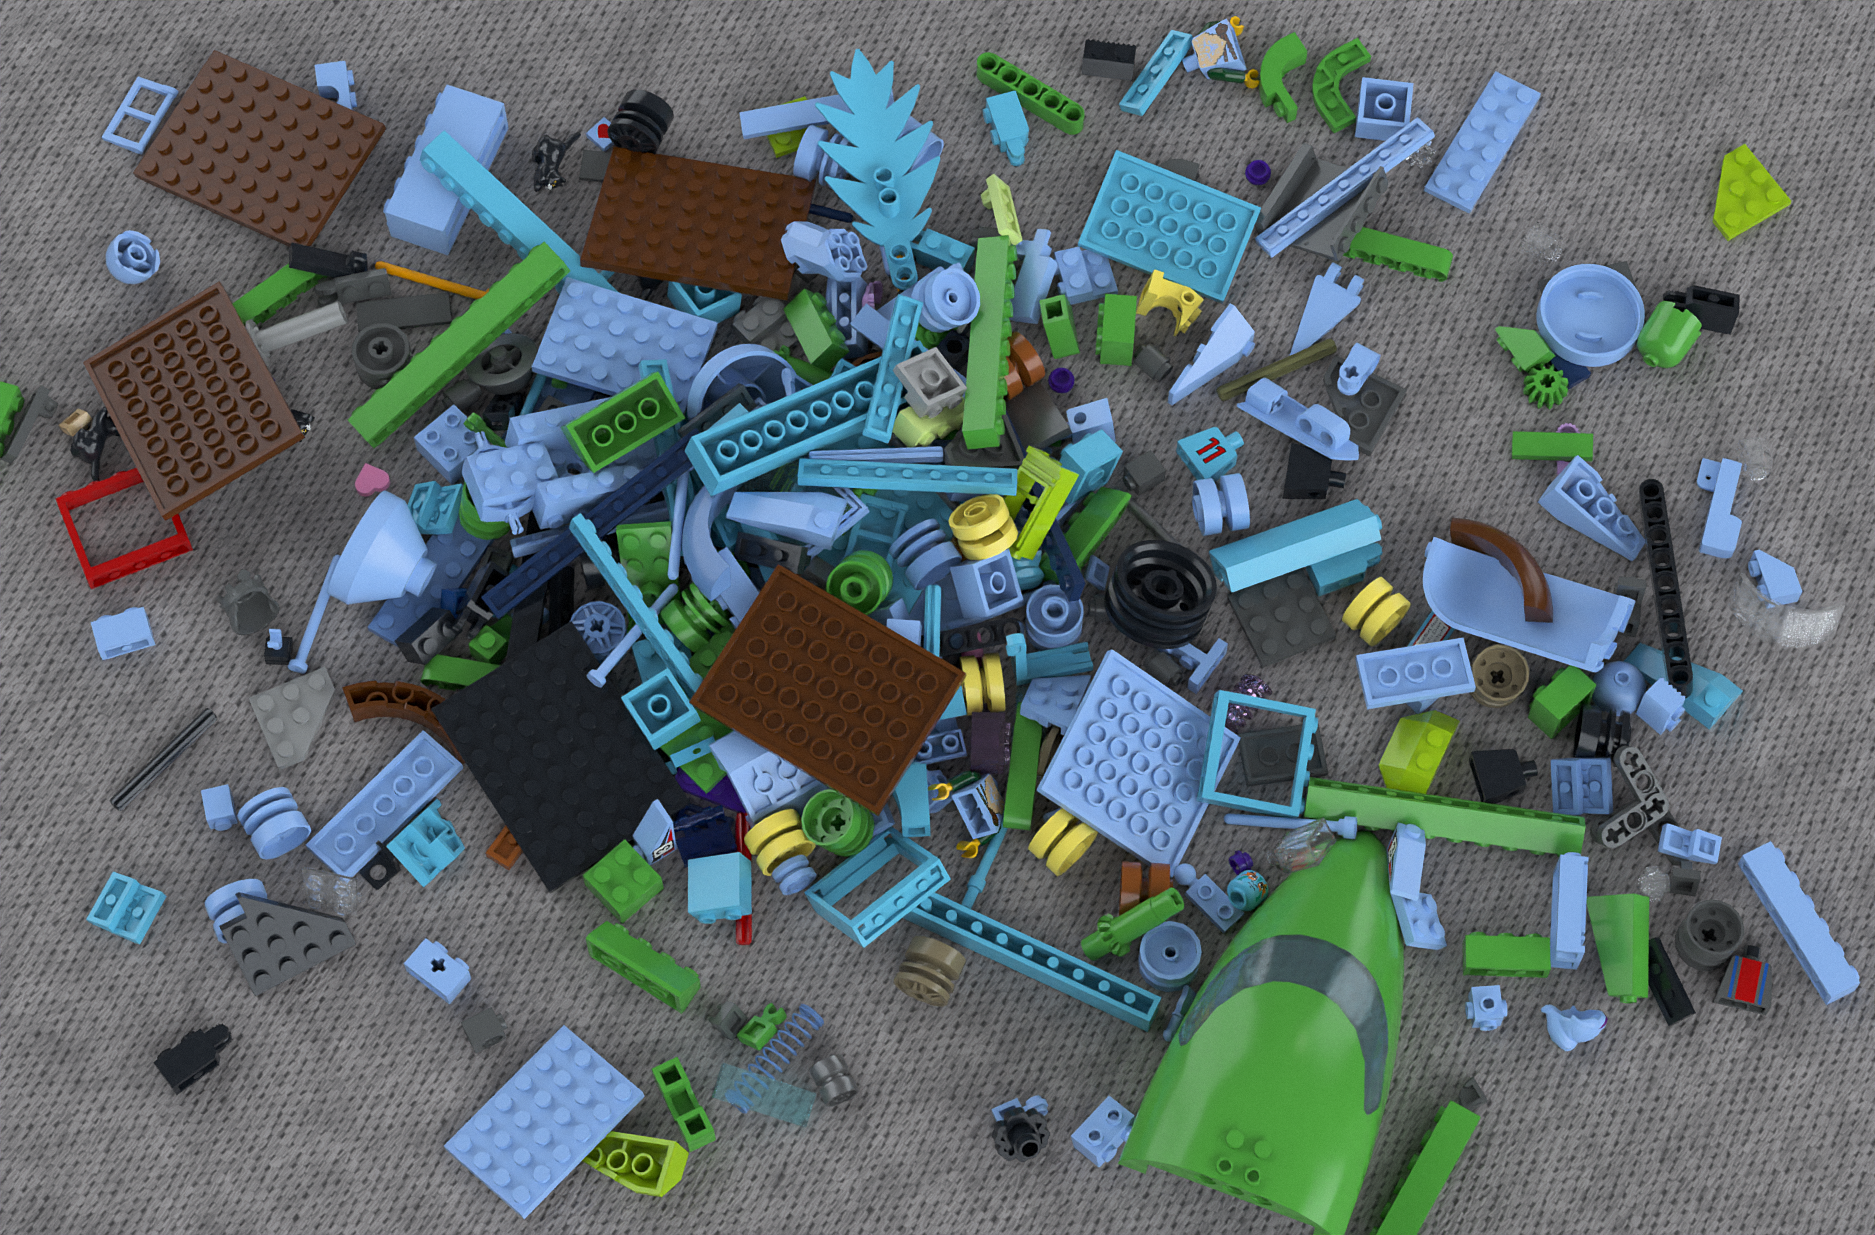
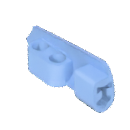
M1262 378L1248 389L1245 402L1237 403V407L1330 459H1359L1358 445L1349 440L1350 428L1345 420L1319 404H1314L1309 408L1289 397L1285 389L1267 378Z

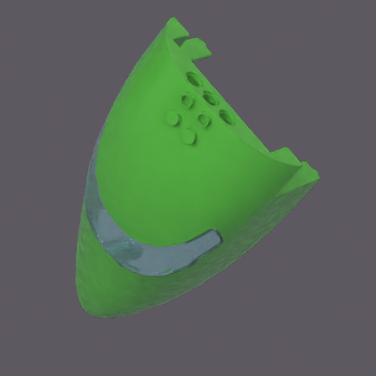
M1364 830L1357 831L1355 839H1347L1341 836L1320 848L1307 865L1297 868L1275 889L1233 938L1198 991L1143 1097L1118 1164L1146 1174L1148 1166L1151 1165L1315 1227L1313 1235L1345 1234L1369 1167L1388 1098L1400 1032L1404 982V941L1390 893L1387 851L1375 834Z

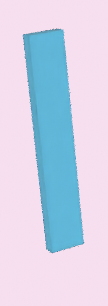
M900 294L895 299L862 435L885 443H888L891 439L903 389V384L895 375L893 369L897 364L910 359L923 307V302Z

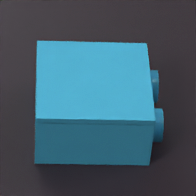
M740 852L688 860V913L704 924L715 923L716 919L723 918L738 920L743 915L752 914L751 861Z

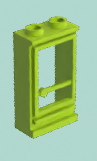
M1030 445L1026 450L1028 452L1026 458L1023 459L1022 465L1017 470L1016 496H1003L1009 516L1012 517L1013 521L1026 497L1030 500L1031 504L1035 505L1017 540L1008 548L1011 557L1018 560L1021 557L1030 560L1034 559L1079 476L1076 472L1061 467L1062 463L1050 458V454ZM1035 481L1045 487L1039 499L1029 494Z

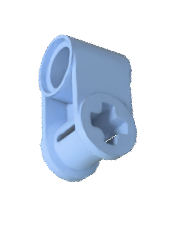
M1356 343L1340 367V377L1337 381L1339 391L1345 395L1356 394L1368 376L1375 370L1381 355Z

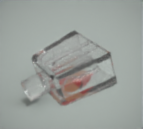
M1323 817L1285 833L1275 847L1267 851L1266 858L1271 866L1279 864L1281 870L1286 874L1312 868L1321 863L1337 840Z

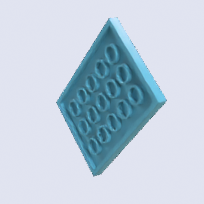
M1116 150L1077 246L1149 275L1152 274L1154 269L1164 272L1163 279L1189 287L1197 294L1223 304L1261 207Z

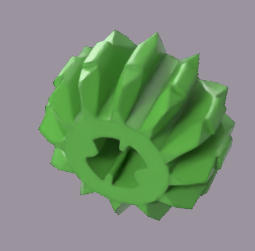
M1543 364L1539 365L1538 370L1532 368L1529 371V376L1524 378L1523 384L1525 387L1523 393L1529 396V404L1538 401V409L1542 407L1543 403H1546L1549 410L1553 407V404L1559 406L1563 398L1567 396L1568 378H1562L1563 370L1555 372L1553 364L1549 369H1546Z

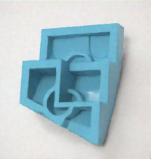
M438 799L433 801L386 846L423 887L431 882L441 870L465 849L451 821L441 818L437 809L442 804Z

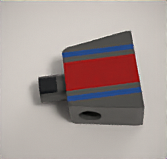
M1746 945L1744 946L1742 957L1736 955L1731 957L1713 1003L1767 1015L1771 1008L1772 966L1759 961L1761 954L1759 947Z

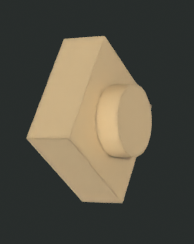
M77 409L58 426L65 434L73 437L81 428L87 430V424L92 421V418L86 411Z

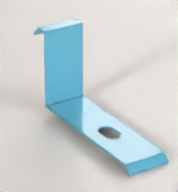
M712 736L670 755L671 761L665 764L672 775L677 773V767L710 753L711 750L708 745L715 741L714 737ZM700 748L701 752L694 754L693 750Z

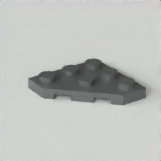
M1336 355L1324 375V385L1335 414L1349 425V440L1358 445V451L1371 456L1403 400L1407 389L1372 373L1356 394L1345 395L1337 387V381L1340 377L1339 370L1345 359Z
M1007 414L1002 415L1005 433L1000 435L999 447L967 449L961 427L954 439L948 443L943 451L945 464L947 466L1010 468L1018 470L1023 463L1024 456Z

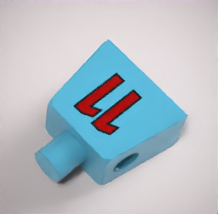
M1212 427L1179 440L1176 452L1196 480L1212 478L1216 482L1236 465L1237 453L1235 450L1243 446L1244 441L1237 431L1224 437L1219 428Z

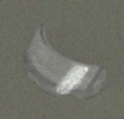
M1740 572L1734 584L1728 607L1731 613L1745 626L1744 629L1756 638L1782 648L1803 649L1834 638L1846 603L1840 601V603L1819 609L1789 607L1764 595L1749 581L1745 573Z

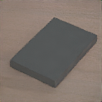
M1041 382L1025 389L1010 401L1005 402L1006 410L1025 452L1029 445L1042 450L1072 434L1069 425Z
M1318 724L1316 733H1312L1310 743L1314 744L1313 756L1311 760H1308L1306 771L1310 772V777L1328 775ZM1302 725L1237 734L1241 738L1238 744L1247 787L1294 780Z

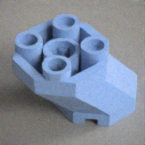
M794 221L786 226L785 230H787V233L781 238L784 252L791 264L796 262L800 266L798 270L802 274L819 273L839 282H853L860 278L862 272L866 270L867 263L859 244V238L854 232L848 233L845 229L828 230L813 223Z

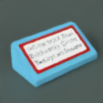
M1431 611L1408 646L1448 640L1455 628L1441 621Z

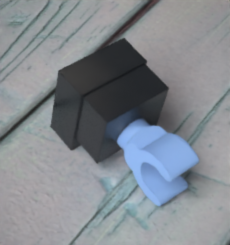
M269 629L270 636L266 637L265 663L270 665H288L292 656L293 638L282 637L281 629Z

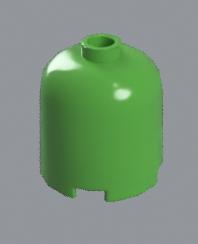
M1662 301L1658 303L1636 340L1637 348L1643 357V361L1651 367L1671 368L1676 366L1702 333L1699 331L1702 324L1697 317L1687 309L1681 312L1673 308L1675 305L1673 302Z

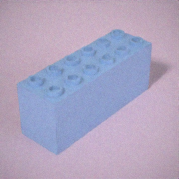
M446 85L443 93L440 92L438 94L433 114L427 116L425 130L416 139L415 151L412 156H408L406 159L405 171L401 178H397L394 185V194L391 199H387L384 205L383 212L386 215L391 237L449 255L470 209L461 203L459 197L453 191L445 189L435 174L429 173L423 168L421 161H419L422 150L445 130L489 171L509 129L504 103L450 85Z

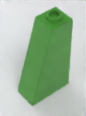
M1634 893L1587 897V908L1608 996L1620 998V1003H1637V998H1648L1649 897Z

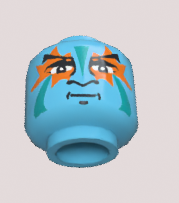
M1246 870L1240 873L1227 886L1230 903L1242 911L1255 909L1268 896L1267 882L1263 876L1253 870Z

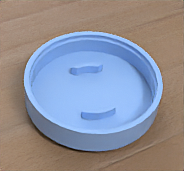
M1579 264L1563 269L1547 283L1538 303L1536 319L1541 336L1554 353L1577 365L1599 367L1619 361L1632 350L1644 325L1645 310L1639 292L1625 276L1602 265Z

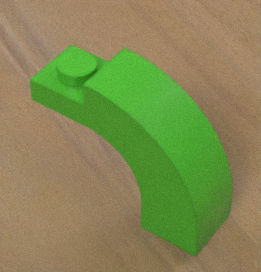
M1295 32L1281 38L1270 47L1262 61L1259 76V94L1265 108L1273 105L1277 116H1283L1286 123L1296 119L1298 107L1284 87L1282 78L1289 71L1305 64L1308 52Z

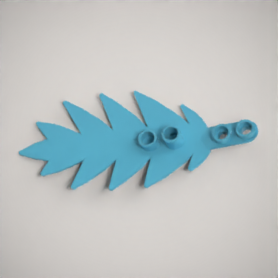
M856 49L851 67V80L833 71L830 72L838 94L853 114L819 102L815 103V107L845 139L856 147L825 141H818V146L832 160L861 182L828 176L825 177V182L845 204L865 222L870 224L852 222V226L861 235L881 247L884 246L892 283L896 288L906 290L918 281L910 241H913L925 227L932 209H926L917 217L915 215L918 213L933 183L940 157L937 156L907 175L905 174L913 165L926 142L933 126V121L925 123L898 139L914 108L920 85H915L887 108L893 85L894 62L889 61L879 73L875 74L871 64L860 49ZM899 255L904 256L903 258H896ZM903 277L909 278L908 280H901Z

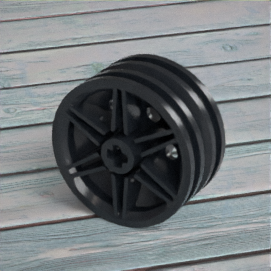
M1144 540L1130 545L1121 553L1104 595V607L1112 624L1131 640L1152 648L1175 649L1188 645L1200 634L1216 597L1217 583L1207 563L1188 548L1164 540Z

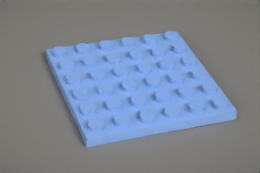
M1109 650L1106 652L1036 791L1149 867L1151 863L1170 864V878H1172L1208 806V803L1198 802L1197 795L1210 716L1114 650ZM1226 727L1224 728L1214 792L1241 739Z

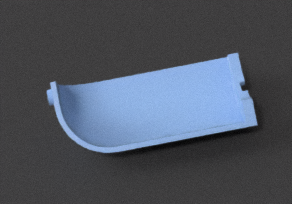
M1433 537L1432 542L1428 543L1425 550V557L1427 559L1423 571L1424 593L1432 611L1441 621L1457 630L1591 672L1600 671L1604 666L1602 660L1604 658L1609 660L1617 648V643L1614 642L1618 631L1624 633L1635 604V600L1612 594L1543 572L1552 597L1553 623L1525 621L1524 599L1521 588L1515 577L1499 563V560Z

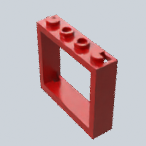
M137 467L128 471H119L110 478L102 481H93L84 488L76 491H67L60 497L55 498L91 589L193 550L180 516L177 514L171 518L178 534L99 565L90 566L69 510L144 482Z

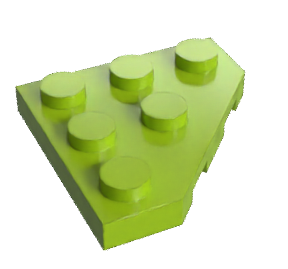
M1746 144L1726 154L1722 162L1712 222L1725 239L1729 241L1791 204L1790 198Z

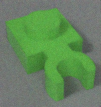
M768 1004L761 1017L754 1016L737 1034L740 1042L760 1051L777 1033L778 1030L775 1025L781 1024L787 1018L784 1009L779 1008L777 1011L774 1004Z

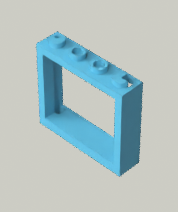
M1223 690L1216 692L1213 698L1197 801L1274 817H1299V814L1303 813L1305 807V798H1302L1303 787H1307L1310 772L1306 771L1307 762L1312 759L1314 744H1310L1312 733H1316L1318 727V718L1315 717L1316 709ZM1229 703L1303 717L1289 806L1214 792Z
M891 826L870 840L867 847L861 852L847 858L804 893L817 914L865 948L951 879L939 858L908 837L903 838L902 833ZM891 834L892 839L888 837L884 840L887 835ZM899 853L918 866L917 869L852 920L832 907V905Z

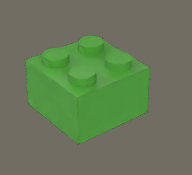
M1105 294L1104 304L1099 303L1095 355H1100V364L1132 365L1137 296Z
M1569 665L1566 669L1561 667L1552 676L1551 679L1553 681L1547 687L1545 685L1539 687L1533 694L1535 699L1529 705L1531 710L1528 718L1550 739H1553L1579 714L1582 704L1589 705L1596 688V684L1578 667Z
M626 840L622 841L583 875L585 886L621 924L663 889L660 875Z

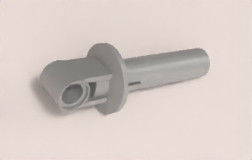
M337 301L259 330L252 319L247 320L245 325L266 366L269 367V352L347 324L348 321L342 304Z

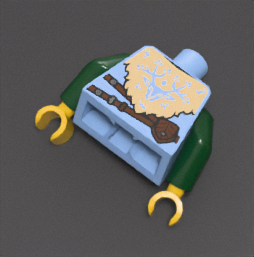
M1234 16L1230 19V22L1226 18L1222 21L1206 23L1197 36L1191 40L1195 53L1182 59L1186 71L1191 72L1200 68L1207 79L1240 84L1244 82L1246 87L1256 88L1259 85V81L1252 80L1251 78H1257L1259 72L1255 69H1251L1247 74L1244 72L1247 68L1236 37L1241 35L1244 28L1243 25L1236 26L1239 24L1240 18Z
M965 771L948 779L947 784H931L928 787V791L938 789V796L932 798L934 801L944 800L948 798L949 791L953 792L951 796L974 839L971 842L964 840L958 842L956 849L966 850L961 857L974 858L978 854V846H984L1000 832L1005 802L998 790V782L992 778L991 774L981 775L979 772Z

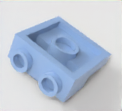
M1080 247L1054 252V261L1058 263L1054 276L1058 275L1060 280L1057 283L1059 295L1065 294L1071 305L1103 298L1105 294H1118L1116 282L1107 257L1089 250L1081 251Z

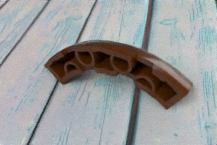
M1452 518L1450 526L1452 544L1493 556L1515 577L1524 599L1525 621L1553 623V605L1549 585L1540 566L1529 551L1516 539L1491 525L1470 519Z
M367 681L342 687L354 722L376 717H393L418 723L437 734L448 745L456 759L461 764L465 763L431 710L445 701V698L426 688L400 681H395V683Z

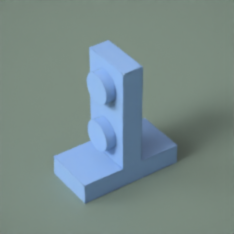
M1218 638L1207 654L1190 643L1175 649L1158 650L1165 652L1168 656L1172 654L1177 657L1179 663L1186 669H1195L1188 680L1187 689L1197 694L1225 656L1228 643Z

